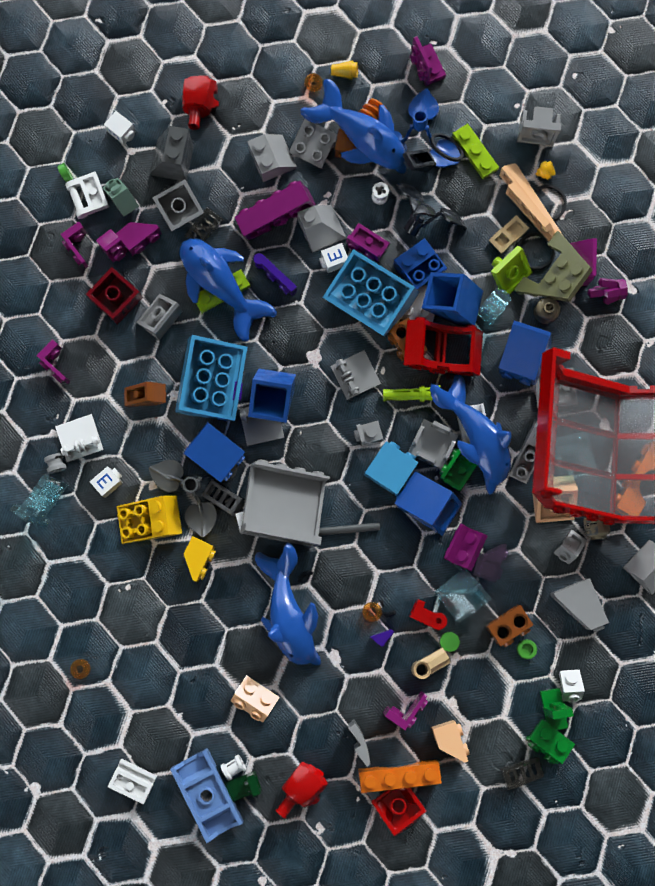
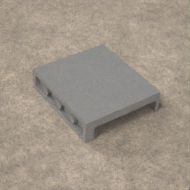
M266 460L255 461L250 465L240 533L310 547L321 545L322 537H319L325 483L330 479V476H325L323 472L319 471L306 472V469L295 467L294 469L287 468V465L280 463L272 465Z

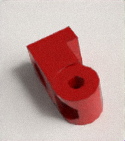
M416 599L408 617L437 630L445 628L447 625L446 616L443 613L432 612L423 608L426 602Z

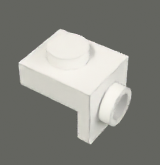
M580 670L560 671L559 677L563 691V701L574 703L582 700L584 687Z

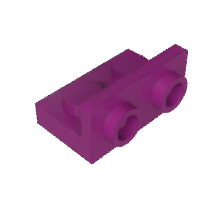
M460 523L447 548L444 559L454 565L472 571L488 536Z

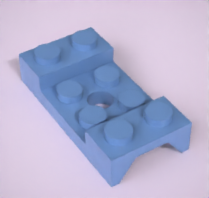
M208 748L170 769L206 843L230 828L243 824L244 820L235 802L233 803ZM202 791H210L212 799L204 801L201 797Z

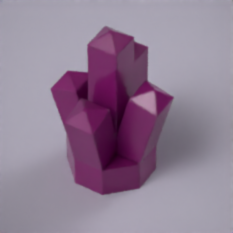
M600 278L598 281L600 286L588 289L587 292L590 298L604 296L603 302L609 305L617 300L626 299L628 287L625 279Z

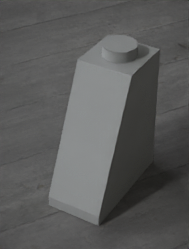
M591 579L581 580L550 593L551 597L586 630L597 632L604 629V625L609 623Z

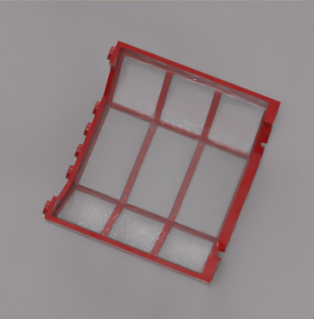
M555 347L543 352L532 494L544 508L551 509L553 513L557 514L569 513L570 517H586L588 521L600 520L605 525H614L615 523L655 524V385H651L650 389H638V386H628L564 368L561 364L570 360L571 352Z

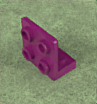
M418 36L414 37L413 44L411 45L410 60L418 69L417 74L420 81L423 80L425 86L446 78V73L432 44L430 43L422 47Z
M420 691L405 715L395 706H392V708L387 706L383 714L402 729L411 728L417 719L415 715L418 710L422 711L428 703L426 700L427 695Z

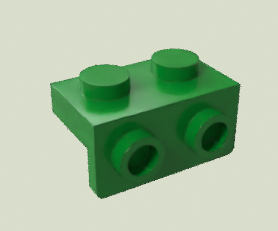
M455 448L449 457L452 460L448 465L445 464L439 474L441 475L440 481L460 493L478 465L469 462L461 454L460 450Z
M543 719L539 721L531 735L525 738L529 742L528 746L536 752L541 751L545 755L544 758L553 765L555 763L563 764L575 746L572 741Z

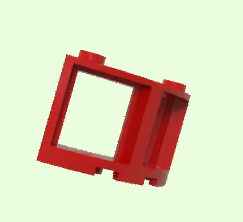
M415 317V320H407L404 365L417 370H422L423 368L437 374H445V371H447L448 373L461 376H480L483 331L478 329L476 325H465V327L447 326L430 322L424 317ZM426 330L436 331L434 361L424 358ZM447 333L471 335L469 364L445 363Z

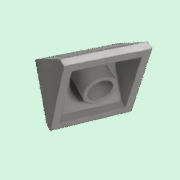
M159 294L136 323L160 341L183 311L177 302Z
M648 540L623 568L653 595L655 593V543Z

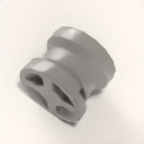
M62 453L52 454L44 458V462L48 465V474L67 469L66 464L62 460L64 458Z

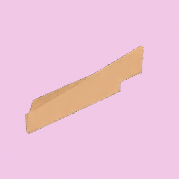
M513 163L503 166L499 176L508 185L507 196L549 242L557 231L560 232L559 228L518 165Z

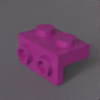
M358 223L351 235H348L346 238L347 246L351 250H358L365 257L378 263L390 245L388 241Z

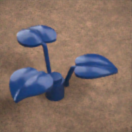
M428 88L417 94L409 104L408 114L413 118V123L410 124L406 136L402 139L401 133L394 131V134L402 142L405 152L407 151V145L404 142L407 141L413 129L418 132L426 130L429 141L432 137L427 123L428 120H432L438 115L439 105ZM441 139L437 142V148L444 154L454 158L460 157V152L454 143L447 139ZM434 149L430 150L437 167H449L460 162L447 160Z

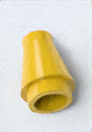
M352 60L332 64L331 75L353 80V78L358 77V63Z

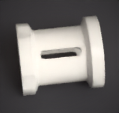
M379 182L373 186L372 200L374 203L379 205L386 203L389 193L387 184Z
M236 755L235 759L227 764L223 763L221 765V769L228 781L239 772L247 770L239 755Z

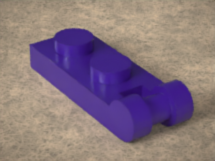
M258 253L254 256L255 267L259 270L263 269L270 281H276L284 294L287 295L289 293L293 297L297 293V286L263 254Z

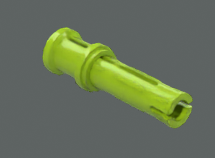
M430 387L383 389V401L419 400V402H425V400H433Z

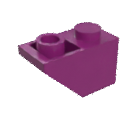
M130 222L115 234L122 240L126 249L133 256L140 254L150 242L154 243L157 241L162 233L157 225Z
M111 229L96 240L100 248L113 263L116 260L120 261L126 255L125 253L128 252L122 240Z

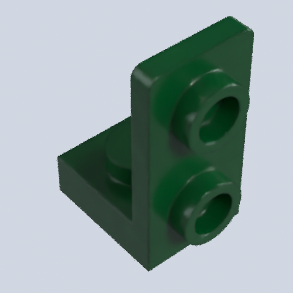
M256 771L224 782L232 801L251 794L254 797L260 795L262 791Z

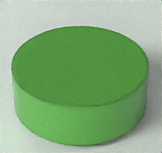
M66 164L58 165V171L64 181L73 180V176Z
M445 632L441 635L439 643L445 651L453 652L459 647L460 640L455 633Z
M524 639L517 644L516 650L521 658L532 659L537 653V646L533 641Z

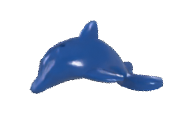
M324 79L322 104L309 108L303 107L300 109L301 115L311 123L320 124L334 120L356 147V149L341 153V157L348 162L355 164L373 162L383 168L394 169L398 173L404 174L406 172V165L402 154L405 153L402 142L394 134V123L390 112L385 106L379 105L378 120L361 112L343 109L339 88L331 79Z
M188 239L181 243L179 256L187 271L186 287L188 296L193 303H198L202 287L234 308V331L242 342L249 340V331L253 320L277 316V311L271 304L243 297L228 266L229 263L244 262L243 256L236 251L226 248H213L200 239Z
M456 374L454 376L453 384L448 392L441 389L438 385L431 384L430 392L434 403L439 408L454 411L469 437L470 444L460 440L457 442L461 454L469 462L480 467L483 472L486 490L489 494H493L497 485L501 484L508 477L511 469V457L508 447L511 442V432L502 431L499 422L495 425L484 414L465 404L466 384L461 375Z
M285 543L279 559L257 552L255 561L258 567L275 581L270 603V620L265 617L261 619V622L268 631V637L272 641L277 642L282 653L291 662L297 665L309 663L317 666L320 665L321 659L315 649L312 636L318 621L316 606L310 603L303 614L293 596L289 582V576L298 563L295 548L292 544Z

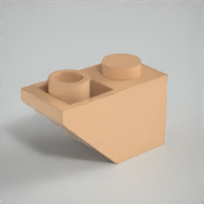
M454 720L431 727L437 747L440 750L463 762H468L467 755H470L467 744L462 743L460 736H463V731L460 724H456Z

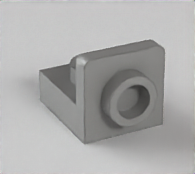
M378 421L356 425L354 436L356 442L360 441L361 446L383 440Z
M571 529L561 545L554 551V554L560 560L570 564L579 556L587 540Z

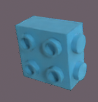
M386 441L364 476L397 496L418 462L411 453L407 452L405 454L400 451V446L392 441L388 443Z

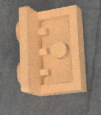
M246 676L233 695L231 702L238 709L248 712L254 720L264 722L278 701L279 696L249 676Z

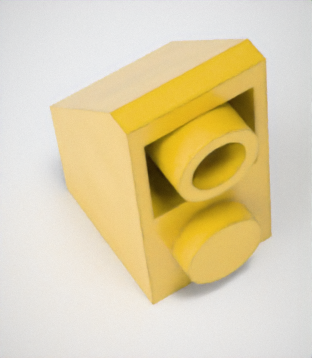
M193 536L184 552V556L192 580L199 582L200 579H204L208 570L205 567L208 561L212 562L216 551H214V546Z

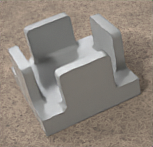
M535 107L533 120H526L527 110H523L520 117L517 142L553 146L561 131V114H556L552 122V108Z
M424 419L408 452L417 459L441 470L453 450L458 435L451 432V428L436 421L432 423Z

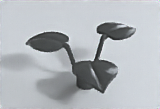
M164 460L150 466V475L160 489L166 492H174L179 488L181 482L183 489L186 492L192 493L198 505L193 504L187 508L185 521L201 537H205L210 533L217 520L216 508L210 502L201 504L196 492L201 488L200 482L212 475L207 474L198 478L187 477L183 480L181 478L184 475V469L176 460ZM236 464L231 469L233 474L227 481H230L235 477L238 470V466Z

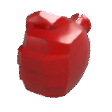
M191 76L184 80L182 107L184 113L189 115L188 127L192 130H198L200 128V118L208 116L212 109L219 106V101L214 98V94L218 93L217 82L209 78V76Z
M301 762L283 784L281 789L286 793V797L275 811L285 819L295 804H300L304 808L317 804L320 800L319 794L328 785L324 778V773L311 764Z

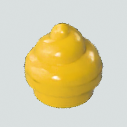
M552 161L542 162L535 175L547 180L556 175Z

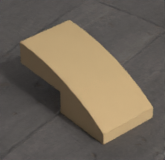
M516 215L489 241L502 254L529 230V227Z

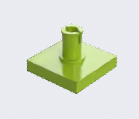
M519 246L515 247L504 259L496 257L492 262L493 269L491 273L500 294L505 298L514 291L523 277L527 278L532 273L524 250Z

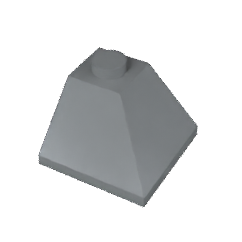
M314 205L297 212L298 222L312 253L346 239L332 205Z

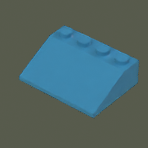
M353 249L323 298L382 336H385L411 307L420 292L413 285Z
M191 335L187 341L175 413L235 421L247 347ZM235 381H237L235 398L233 400Z

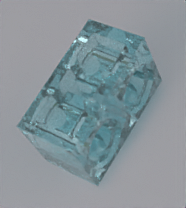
M496 288L482 304L478 315L492 326L511 302L510 295L505 290Z

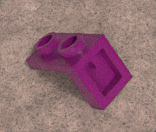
M77 222L60 235L64 239L62 244L68 251L72 249L75 253L72 257L79 266L83 264L87 268L89 266L73 246L74 242L81 241L84 235L87 234L81 223Z
M52 339L36 355L41 360L39 364L46 370L50 368L54 372L52 376L60 383L64 381L69 384L70 381L50 363L51 360L59 356L62 349Z

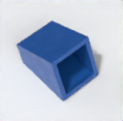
M431 272L422 309L457 325H475L483 290L465 274Z
M514 321L499 365L501 376L510 380L512 378L518 379L520 383L530 386V384L536 385L541 372L542 353L549 350L552 344L551 332Z
M258 369L252 381L248 417L287 423L296 374Z
M209 422L204 425L184 450V454L219 482H222L223 479L227 481L233 474L231 469L235 464L239 466L245 459L243 455L245 451Z
M416 471L407 479L405 488L399 492L394 503L400 510L443 536L462 506L461 501L452 491Z

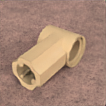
M440 648L423 659L415 661L411 666V672L415 677L425 679L430 674L450 664L451 661L445 650ZM420 664H423L426 668L423 675H418L416 672V668Z

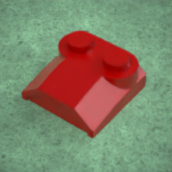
M411 788L387 790L371 801L394 836L405 831L427 813V810Z

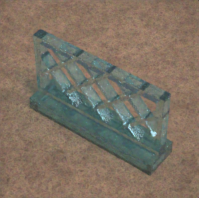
M44 474L22 505L14 503L10 511L26 522L47 527L51 520L46 516L68 485L63 481Z

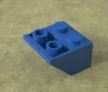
M425 238L394 259L393 267L401 278L416 287L417 290L428 283L431 272L442 273L447 269Z

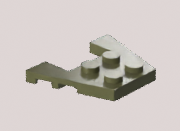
M557 231L549 241L548 246L561 253L539 284L523 277L514 289L517 294H529L533 297L543 296L554 300L570 302L593 271L566 238Z

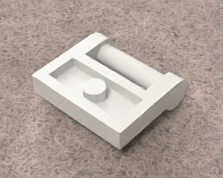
M96 172L73 179L65 184L76 207L78 219H83L92 213L109 208ZM79 186L82 187L88 206L85 208L76 189Z

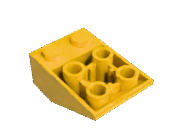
M159 496L117 506L122 544L182 534L177 496Z

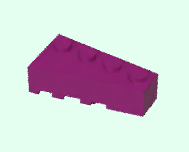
M294 181L288 184L287 188L282 191L277 190L273 192L271 197L257 201L253 207L242 209L234 217L243 236L251 240L271 231V226L273 225L275 227L287 224L289 218L296 217L298 219L297 212L316 204L306 186L301 181Z

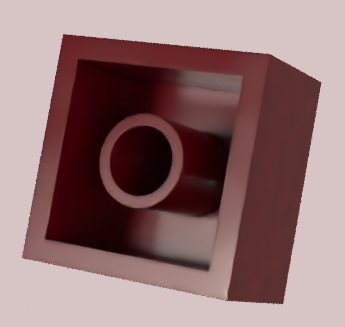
M113 267L86 293L90 301L117 325L143 298L141 293Z

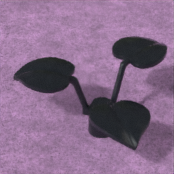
M396 182L395 185L399 191L409 197L412 213L409 216L410 219L404 226V230L407 233L416 236L421 228H425L438 216H443L448 222L464 228L465 231L467 230L463 220L455 212L447 208H441L436 213L431 206L424 203L423 195L416 188L408 184ZM422 215L431 216V218L424 222L425 218Z

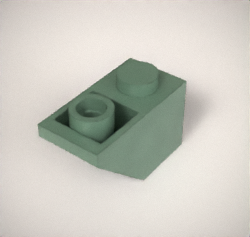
M118 177L109 180L106 186L103 187L106 194L123 216L139 207L129 189Z

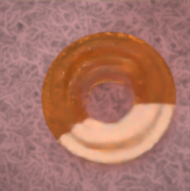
M316 73L309 74L304 81L305 87L311 92L319 91L323 85L321 76ZM311 82H316L317 84H316V85H311L310 83H311Z
M369 602L363 607L362 613L367 621L374 622L382 616V608L378 603ZM371 608H374L376 610V614L374 616L370 615L369 610Z
M84 659L75 660L70 667L72 676L77 679L87 677L91 670L90 664ZM79 665L83 667L82 673L77 671Z

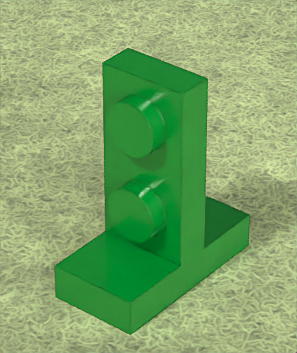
M554 688L540 691L545 721L556 730L568 728L566 718L573 717L574 714L571 707L563 704L561 689Z

